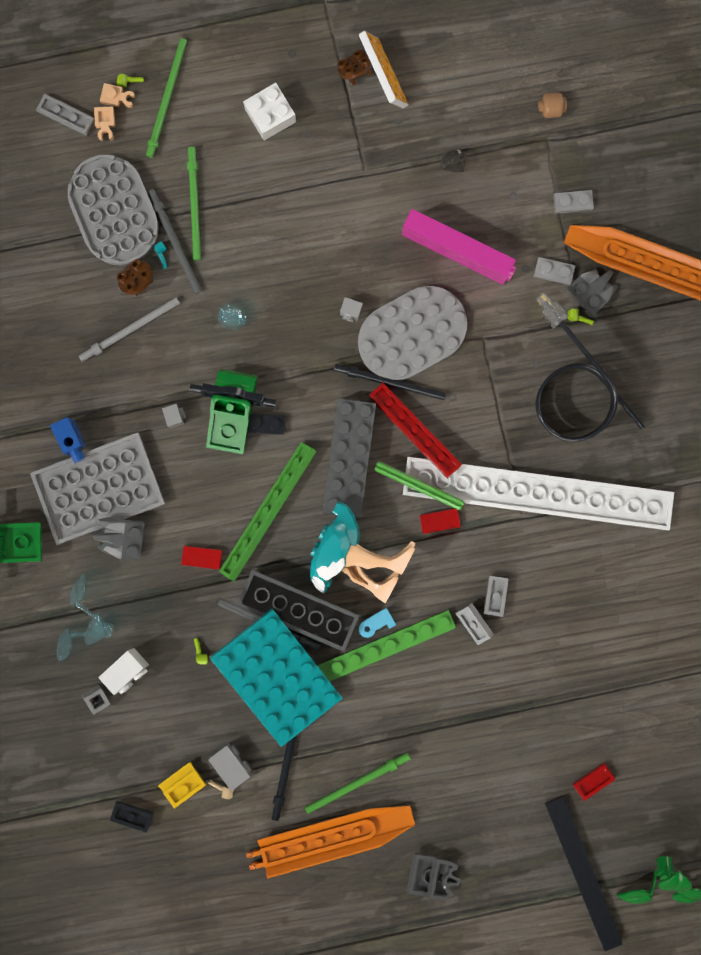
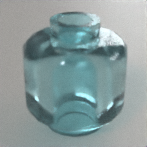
M225 304L224 307L219 309L217 321L220 322L221 327L237 331L240 326H244L246 315L243 314L242 307Z

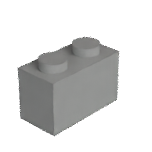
M228 743L210 756L208 760L232 791L250 778V771L252 769L246 761L240 759L238 756L240 752L235 745L231 746Z

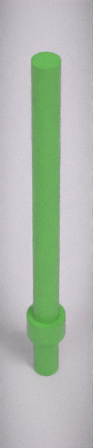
M188 147L189 162H187V171H189L193 260L199 261L201 260L197 189L198 162H196V148Z
M405 753L396 759L392 758L386 761L385 765L305 807L307 814L388 771L393 772L398 769V766L411 760L408 753Z

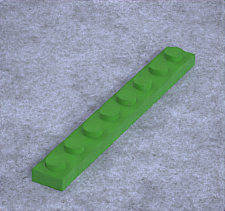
M302 442L297 447L219 572L228 579L235 581L317 452L313 448Z
M446 610L317 666L327 679L332 681L456 627L449 610Z

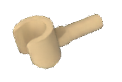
M211 779L209 780L208 784L223 791L222 798L231 799L233 797L234 790L231 791L228 786L220 785Z

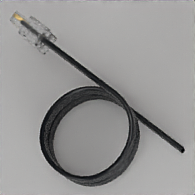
M545 292L536 298V302L543 309L542 316L553 329L560 325L593 365L583 363L569 364L557 369L545 379L538 390L535 401L536 413L543 427L558 439L569 442L584 441L596 436L609 425L616 413L619 402L641 430L644 429L645 426L617 393L610 377L564 322L569 315L557 300L552 302ZM571 369L586 370L597 376L609 390L611 399L610 409L604 421L592 432L579 437H565L555 432L546 423L540 407L541 395L548 382L559 373Z

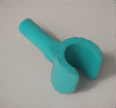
M162 241L155 244L154 249L161 260L163 269H167L168 266L162 254L167 249Z

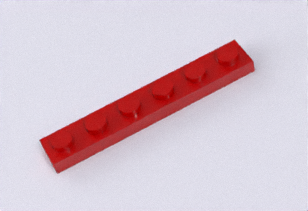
M384 383L369 394V398L376 403L380 410L447 479L462 466L450 451Z

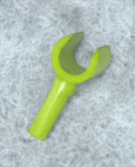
M119 74L117 86L125 88L127 82H144L143 77H128L125 74Z
M579 309L568 310V319L570 321H582L593 325V320L579 316Z
M195 638L196 662L200 665H206L208 663V654H201L199 638Z

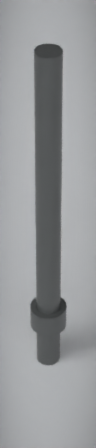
M151 189L148 191V194L153 203V209L159 215L195 294H199L202 292V289L165 213L166 208L163 202H160L155 189Z
M219 597L216 601V605L255 622L261 617ZM290 630L301 646L306 645L315 650L319 649L320 643L308 638L304 634Z

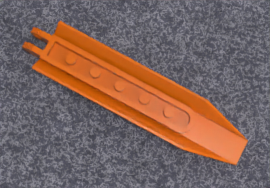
M570 225L564 240V244L597 263L701 301V260L612 227Z
M410 806L370 808L258 839L257 842L260 849L246 852L247 858H253L262 855L263 861L253 862L249 864V868L254 870L265 867L268 879L379 848L413 827L415 822Z

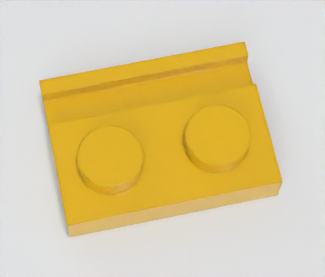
M190 761L160 783L158 787L161 788L163 794L175 809L207 784Z

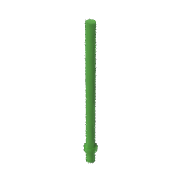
M183 38L179 41L153 133L147 143L146 156L149 158H153L155 150L159 146L158 139L187 45V40Z

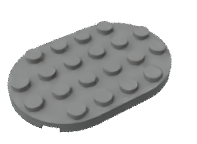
M98 155L85 160L73 172L74 174L68 184L67 193L70 207L87 247L97 258L112 265H129L135 259H143L154 247L159 227L156 213L139 173L128 161L114 155Z
M435 286L415 288L378 308L366 318L358 336V349L365 366L376 375L399 381L409 379L456 352L462 344L467 331L465 310L457 297L443 288Z

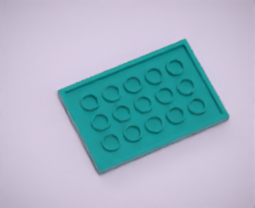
M270 609L210 656L211 661L281 747L343 699L273 609Z

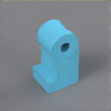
M386 607L362 621L359 625V632L363 637L369 638L374 635L376 630L386 624L390 629L396 623Z

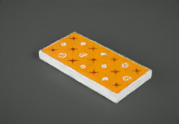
M363 31L359 34V37L389 103L401 108L407 107L409 104L379 38Z

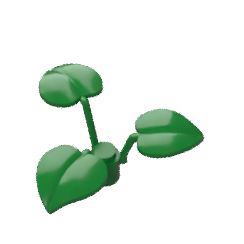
M661 856L656 859L657 870H654V878L649 891L639 889L621 894L616 893L618 898L631 904L650 902L657 878L660 876L661 881L658 882V888L664 891H676L677 893L672 894V898L675 901L694 903L701 900V890L692 888L691 881L679 870L674 873L672 858L668 856Z

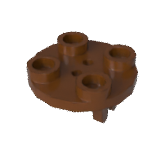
M357 50L352 56L342 59L337 63L340 77L348 79L352 85L356 84L355 78L365 73L368 76L372 75V63L367 53H364L363 50Z
M140 259L133 260L130 265L116 276L120 290L125 294H135L138 296L149 284L154 282L152 280V267Z

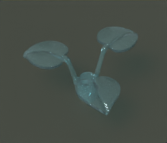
M85 573L76 580L71 589L70 604L76 605L91 616L89 626L86 632L71 633V630L67 628L61 633L56 649L58 662L65 660L70 654L73 637L85 636V644L92 645L103 637L110 638L113 632L112 623L103 621L100 613L94 614L81 605L86 592Z

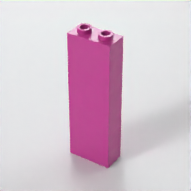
M411 209L403 225L402 236L502 285L506 280L510 281L517 268L514 266L515 259L414 209Z

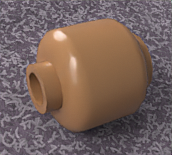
M559 92L545 93L542 100L538 101V111L542 112L544 118H559L563 115V112H566V97H563Z

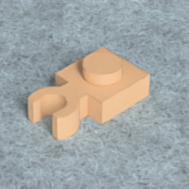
M104 83L100 103L118 108L120 103H124L126 107L132 108L133 103L128 102L127 99L129 97L135 98V94L131 91L123 93L122 87Z
M95 107V127L101 128L98 132V137L100 141H103V135L107 133L109 134L110 141H112L114 136L110 128L115 127L114 107Z

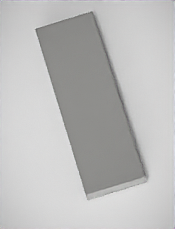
M45 93L36 108L37 112L88 136L95 123L94 117Z

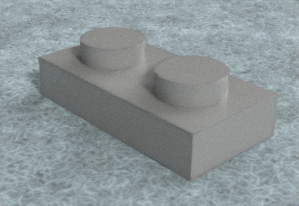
M592 190L554 193L553 195L555 214L592 211L594 209Z
M538 257L533 277L571 285L575 265Z
M489 576L483 614L503 617L508 578Z
M472 603L456 613L477 645L494 635Z

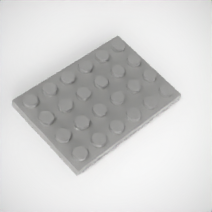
M139 433L83 453L85 460L74 464L71 457L30 473L56 545L102 529L103 527L100 526L98 519L123 517L125 520L165 505Z

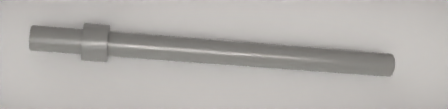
M177 298L170 300L99 344L96 342L91 345L89 350L78 355V357L84 362L94 355L101 354L105 348L179 305L180 302Z

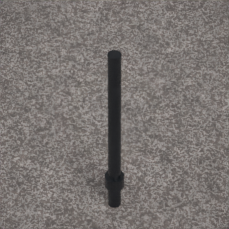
M335 364L334 371L347 374L351 378L358 377L436 399H445L446 393L381 377L358 370V367Z
M296 736L287 742L277 794L274 795L273 799L274 808L271 820L279 821L281 808L285 803L284 793Z

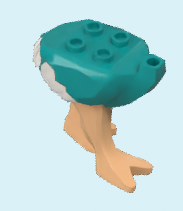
M338 501L332 512L337 516L330 521L329 525H324L319 536L321 542L316 541L310 556H313L310 571L311 581L316 589L324 594L332 584V577L342 571L348 574L353 582L364 586L378 599L386 603L398 581V575H402L415 550L416 543L411 541L398 554L392 557L381 556L364 549L359 545L360 531L353 512L347 504ZM361 567L365 569L386 567L394 572L382 582H375L363 572Z

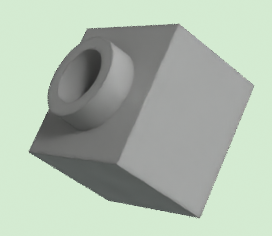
M345 297L340 315L343 316L344 320L350 322L358 321L363 303Z
M174 404L162 408L169 428L185 424L183 419L186 418L183 407L180 408L179 405Z
M99 685L81 695L93 715L110 705ZM97 695V700L92 701L91 699Z

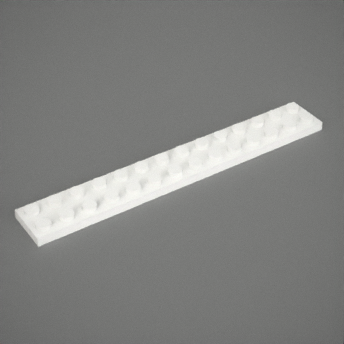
M407 457L406 474L463 500L465 504L670 530L674 492L462 464L447 479L430 460ZM406 485L403 487V495L434 499Z

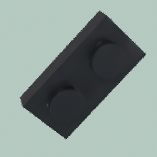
M251 414L247 433L284 435L285 415Z
M116 801L110 821L147 833L154 812Z

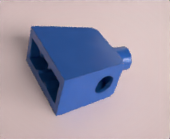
M67 417L51 424L50 427L63 454L71 455L74 464L85 460L81 450L85 449L86 445L76 421Z

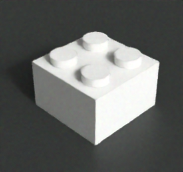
M276 83L243 101L247 114L264 141L296 123L295 113Z
M133 648L124 653L98 678L113 695L117 693L122 694L133 685L132 680L137 681L148 672L146 668L149 664Z

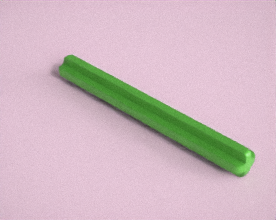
M379 461L375 467V471L457 510H461L463 507V500Z

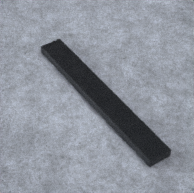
M562 796L545 803L603 950L606 952L623 945L564 797Z

